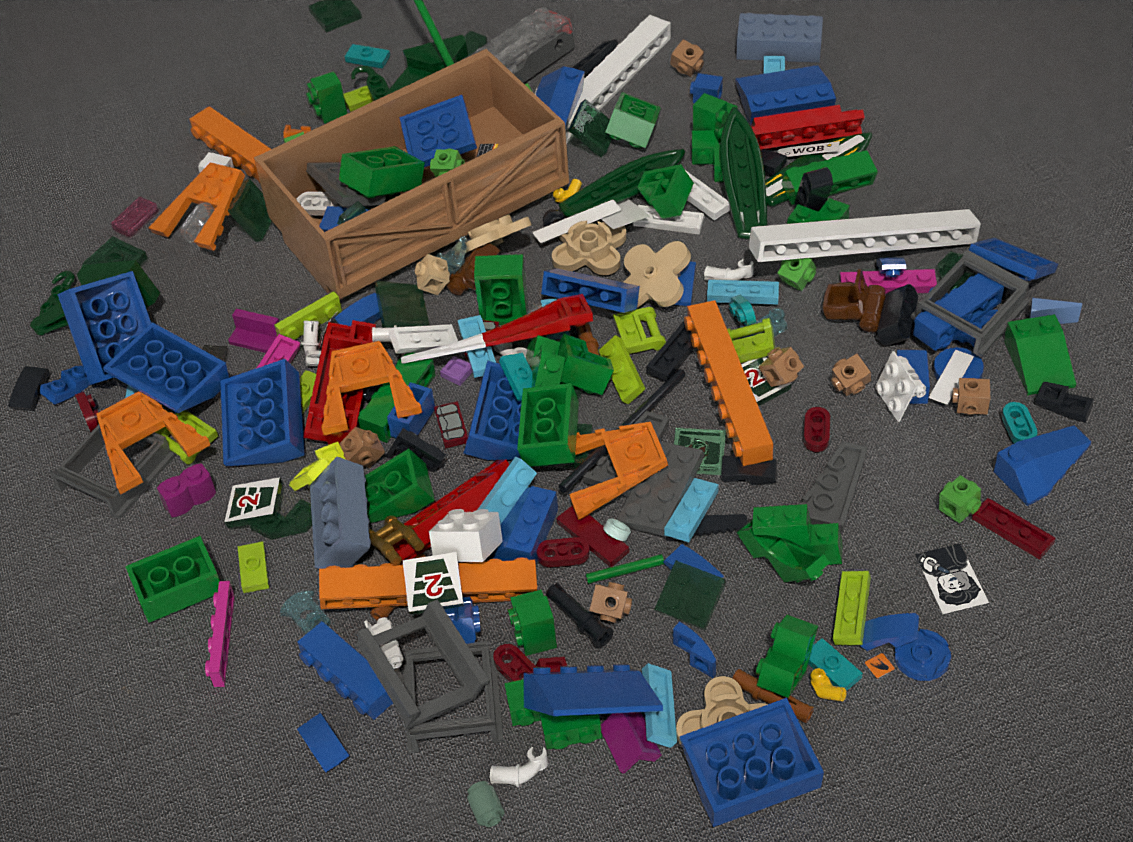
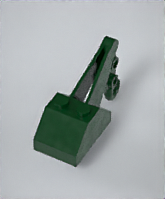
M463 34L442 39L454 63L468 57L467 43ZM431 42L403 50L406 69L390 89L384 77L378 75L370 66L355 68L351 73V78L355 79L356 74L361 72L367 73V88L372 100L376 101L446 68V65L435 43Z
M136 260L82 265L77 273L82 286L133 271L146 308L154 304L160 295L159 290ZM63 271L52 280V283L56 284L59 280L65 278L62 284L55 286L51 290L50 297L40 307V315L30 323V327L37 335H43L68 325L58 294L71 289L75 280L73 272Z

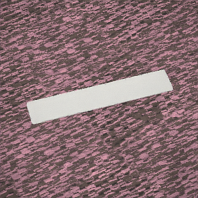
M610 200L536 230L533 234L540 243L567 233L569 228L575 223L587 221V224L619 212L621 209L614 200Z

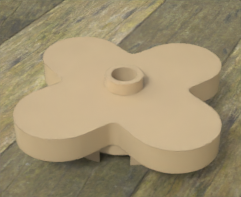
M509 214L470 230L468 234L471 240L457 246L459 254L462 255L488 243L495 246L504 242L503 237L518 232L532 224L529 217L513 222Z
M587 221L575 223L569 228L567 233L559 236L563 244L557 246L552 252L553 266L556 269L575 271L586 265L599 275L615 273L621 265L620 254L615 248L621 246L626 241L625 226L612 229L605 222L597 221L598 225L593 223L587 224Z
M679 241L671 242L657 253L649 246L641 244L634 246L627 252L624 258V265L631 275L623 283L640 286L637 308L646 301L650 302V300H654L662 307L674 305L680 300L684 287L678 276H680V272L689 264L691 259V253L684 243Z
M726 676L713 678L705 687V709L688 711L679 718L676 726L677 740L681 744L680 736L768 704H748L744 701L742 688L737 681Z

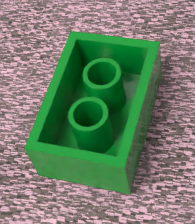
M395 146L342 154L339 181L345 183L348 188L359 191L366 198H376L378 195H393L396 192H407L422 184L425 162Z
M523 254L475 256L474 280L479 315H481L482 320L496 321L500 325H504L527 315L528 296Z
M572 383L523 388L517 450L521 459L530 467L575 462L579 401Z
M201 536L125 566L148 623L214 596L215 592H218L220 580Z

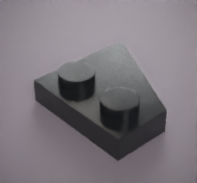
M402 428L385 457L392 459L395 455L397 456L410 449L426 463L428 471L435 472L446 454L440 451L437 446L420 439L414 432Z

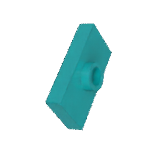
M352 44L344 56L345 62L383 69L390 58V50Z
M523 353L501 356L499 363L517 400L520 401L522 400L523 388L532 387V370Z
M823 638L813 645L808 665L813 669H823L832 686L844 687L847 691L862 679L863 673Z

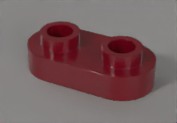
M83 391L75 394V397L91 433L99 425L97 418L98 410L92 411V408L96 407L91 394L85 395Z
M812 407L805 413L804 445L813 452L824 451L829 446L830 413L825 408Z
M579 537L545 540L539 544L537 549V559L545 567L579 565L586 562L590 556L588 542Z
M503 644L494 651V665L509 682L521 680L524 678V673H533V668L536 667L515 645ZM505 660H511L510 663H504Z

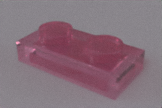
M139 196L111 222L113 230L130 237L158 211L156 203Z

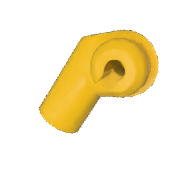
M572 179L567 190L562 188L554 190L553 196L555 201L561 203L578 192L582 182L578 179Z
M817 668L811 672V685L818 697L842 702L845 700L846 689L844 687L832 686L823 669Z

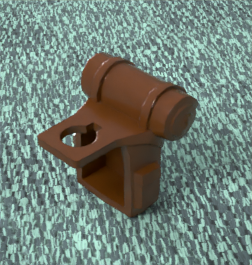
M490 243L476 248L465 259V263L455 274L452 273L450 275V281L446 285L448 290L455 295H461L468 289L476 290L474 280L475 256L499 255L500 250Z
M858 269L855 283L828 284L823 302V311L826 319L860 320L859 326L861 329L867 332H876L885 301L886 290L880 285L867 286L862 269Z

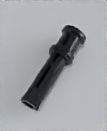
M559 583L552 584L547 589L546 596L577 624V629L581 634H586L593 640L592 643L596 648H602L609 643L614 631L611 627L603 625L596 613L585 610Z

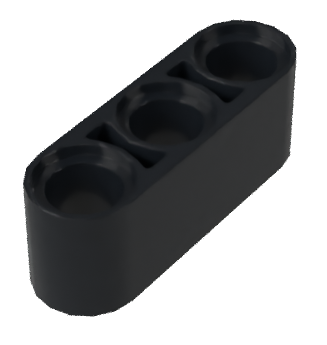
M827 167L803 174L794 202L795 208L799 204L812 210L820 211L826 203L833 185L832 174Z
M911 284L891 290L885 296L877 331L879 340L884 346H889L910 337L914 320L911 318V314L916 310L918 303L916 289Z

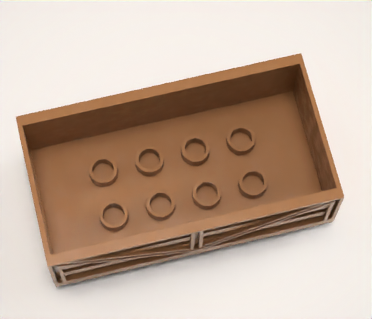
M487 49L254 157L269 218L282 232L284 243L326 293L334 291L339 296V299L468 235L470 230L495 221L569 183L565 122ZM463 95L477 144L476 149L460 154L465 161L464 164L438 177H435L434 173L431 172L430 166L424 167L422 184L407 192L385 195V203L376 205L373 208L359 206L358 208H365L369 211L326 232L319 227L323 216L309 215L296 200L304 192H327L306 172L307 163L341 162L342 154L393 146L407 152L399 117ZM480 144H498L497 148L476 158Z

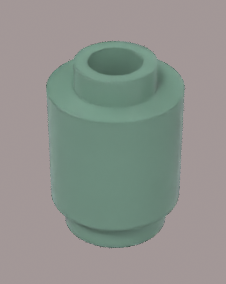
M487 781L473 784L467 791V800L477 823L486 827L497 825L505 811L494 787L489 785Z

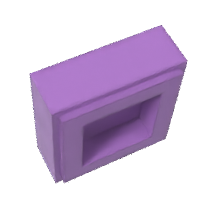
M455 356L440 370L442 378L459 386L472 373L470 363Z

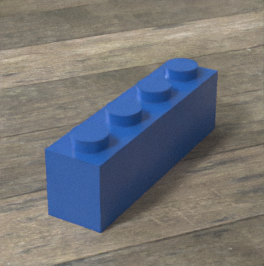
M557 268L544 271L541 294L556 298L583 294L588 305L625 313L637 309L640 286Z
M978 273L975 276L969 277L959 288H954L942 300H937L935 304L972 324L1001 303L1004 286ZM927 311L919 313L914 321L913 335L934 351L961 332L960 329Z
M323 621L297 641L301 652L299 657L308 667L312 665L316 668L321 679L325 682L330 681L333 683L339 695L344 699L347 697L351 699L354 707L362 715L366 713L375 720L393 704L368 661Z

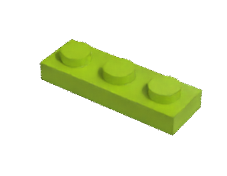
M333 291L274 325L277 336L281 334L296 340L304 335V321H319V326L330 320L336 312L338 315L342 312L339 296Z
M615 335L599 349L601 356L611 359L614 369L611 378L621 400L629 404L645 390V387L622 338Z
M842 571L833 634L835 645H863L871 580L869 571Z

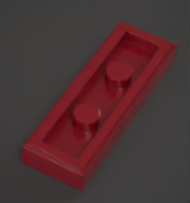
M989 498L972 515V520L1039 560L1055 543L1056 538Z
M573 505L556 518L557 524L571 536L585 539L589 544V550L609 567L614 566L630 552L628 545L608 535L603 529L604 526L589 514L578 520Z

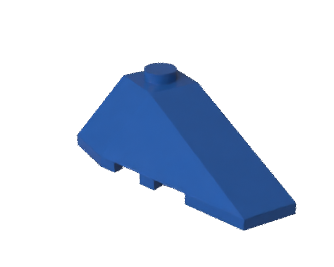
M563 66L542 77L536 90V96L565 122L566 131L583 91L585 71Z
M1075 425L1018 441L997 453L994 473L1026 506H1029L1052 491L1053 486L1059 479L1061 480L1065 476L1069 467L1075 464L1089 448L1091 441Z

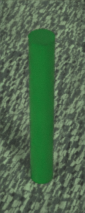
M660 554L585 574L587 584L664 565V558Z

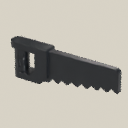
M745 514L705 515L692 538H695L696 535L702 537L704 534L710 535L711 533L739 531L747 524V516ZM666 536V540H667V541H670V542H671V541H683V540H679V539H676V538H672V537Z

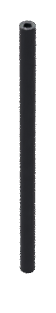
M678 369L620 426L634 424L645 411H650L686 376L685 372L682 369ZM605 445L596 448L558 485L561 492L566 493L607 453Z

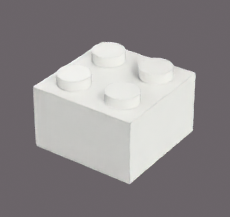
M463 509L451 510L429 531L433 556L456 552L458 562H484L503 542L499 513L489 512L487 509H479L474 512H464ZM444 558L434 560L437 562H445Z

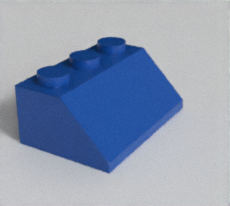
M534 486L526 488L500 525L503 542L486 560L500 559L502 561H513L516 558H527L528 560H535L536 564L538 561V546L547 539L558 512L556 491Z

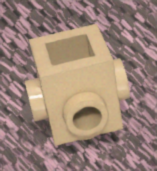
M427 254L415 267L417 286L420 290L438 295L450 281L446 260Z

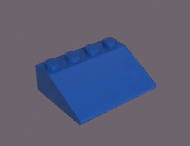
M818 65L735 78L750 126L753 118L834 106L836 102L831 82Z
M133 271L71 288L58 294L90 385L114 378V376L105 372L103 367L151 324Z
M153 322L103 367V370L177 413L215 397L221 391L220 381L229 378L226 362Z
M286 359L220 381L223 463L225 466L283 463L304 456L299 372Z
M487 360L463 454L485 460H512L515 457L521 459L517 446L522 400H517L499 363Z
M614 664L612 670H604L603 665H587L586 671H577V666H561L560 672H550V667H534L533 673H524V708L551 716L663 711L662 702L642 673L630 669L629 664Z
M787 698L680 736V741L697 790L713 827L821 788L824 771Z

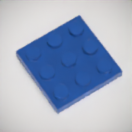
M463 95L399 117L407 152L425 162L424 167L430 166L436 149H454L463 154L477 148Z
M997 238L971 243L969 251L997 264L1002 269L1008 272L1010 270L1017 272L1019 278L1027 281L1055 273L1058 267V263Z

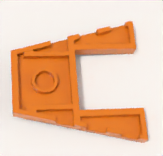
M210 162L149 226V229L154 234L169 237L191 203L215 208L194 240L199 247L214 251L216 249L214 243L217 235L221 236L224 229L222 223L225 216H229L231 212L230 203L233 198L237 197L245 174L239 169Z
M380 341L332 351L329 369L330 379L326 391L327 401L323 413L324 423L322 424V431L324 435L348 430L341 393L390 383L397 418L422 413L420 403L416 401L413 392L404 382L401 373L395 368L392 359Z
M140 391L97 413L120 495L143 483L141 475L123 452V449L166 427L188 457L210 446L209 439L206 436L198 434L195 428L181 422L175 414L167 412L162 408L161 404Z
M651 422L619 426V430L612 431L597 429L595 433L580 435L577 432L575 455L605 445L617 474L616 478L569 494L578 520L668 466L666 456Z

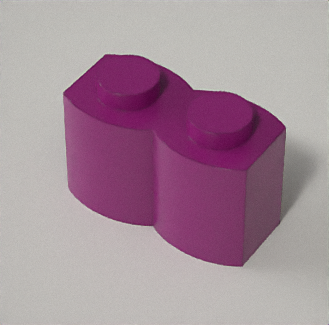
M202 463L188 467L179 476L168 478L157 487L163 506L172 518L187 513L194 505L205 503L216 494L211 476Z

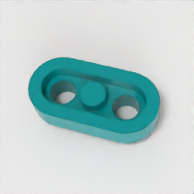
M742 295L732 297L731 303L728 304L731 315L737 317L739 323H743L745 326L756 323V316L750 302Z
M1010 402L1004 406L1002 420L1013 443L1037 436L1036 425L1024 404Z

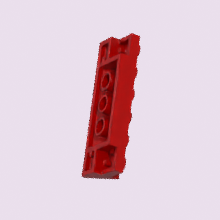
M840 105L756 117L753 118L751 127L756 135L760 149H768L862 134L861 124L865 116L863 110L856 109L841 112Z
M352 320V325L347 326L328 322L309 405L304 438L328 442V445L335 442L340 443L357 426L364 388L341 393L348 430L328 435L323 434V413L327 401V386L330 379L332 351L372 343V327L376 328V324Z
M496 460L404 522L405 526L414 530L424 543V548L416 551L405 539L394 544L393 548L402 558L399 565H403V560L414 559L418 554H422L431 547L429 531L449 511L455 509H463L464 512L476 511L508 468L509 463L507 460Z

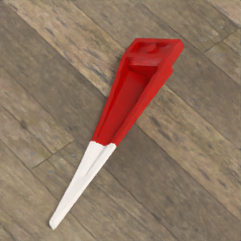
M583 294L559 298L523 317L484 333L445 346L401 357V363L535 338L536 336L567 332L570 330L571 325L583 326L587 322L593 321V314Z

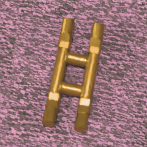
M388 516L384 520V527L374 532L369 529L371 544L379 549L395 566L401 563L402 558L395 551L393 545L402 539H405L416 551L424 548V543L414 530L405 526L395 516Z

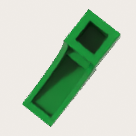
M714 130L692 131V165L714 164V182H724L720 160V144L715 138Z
M536 336L529 342L526 360L532 369V387L560 384L565 357L558 355L560 342L542 336Z
M807 504L754 507L752 524L754 535L784 538L796 543L809 552L824 554L830 562L828 565L842 564L843 543L838 523L812 525Z
M753 519L736 532L753 558L765 557L769 559L783 582L795 581L799 583L807 579L813 581L824 573L822 569L830 563L824 554L809 552L787 539L769 535H754L752 529Z
M524 679L504 683L512 726H527L533 722L540 721L546 750L553 748L563 749L568 745L577 743L587 744L602 738L598 714L551 716L524 708Z

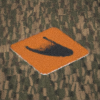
M883 653L865 662L876 678H880L895 669Z

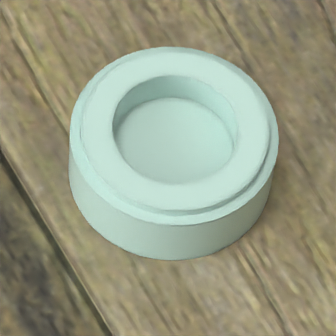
M608 519L603 527L608 535L620 541H626L631 533L627 525L616 519Z

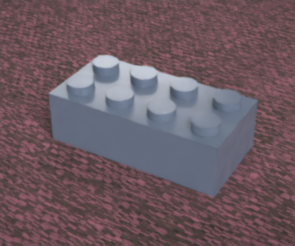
M740 13L737 34V59L763 60L764 56H785V61L820 63L823 16Z
M336 457L310 485L314 563L317 569H325L333 565L341 568L353 567L355 562L369 550L371 545L363 465L340 457Z

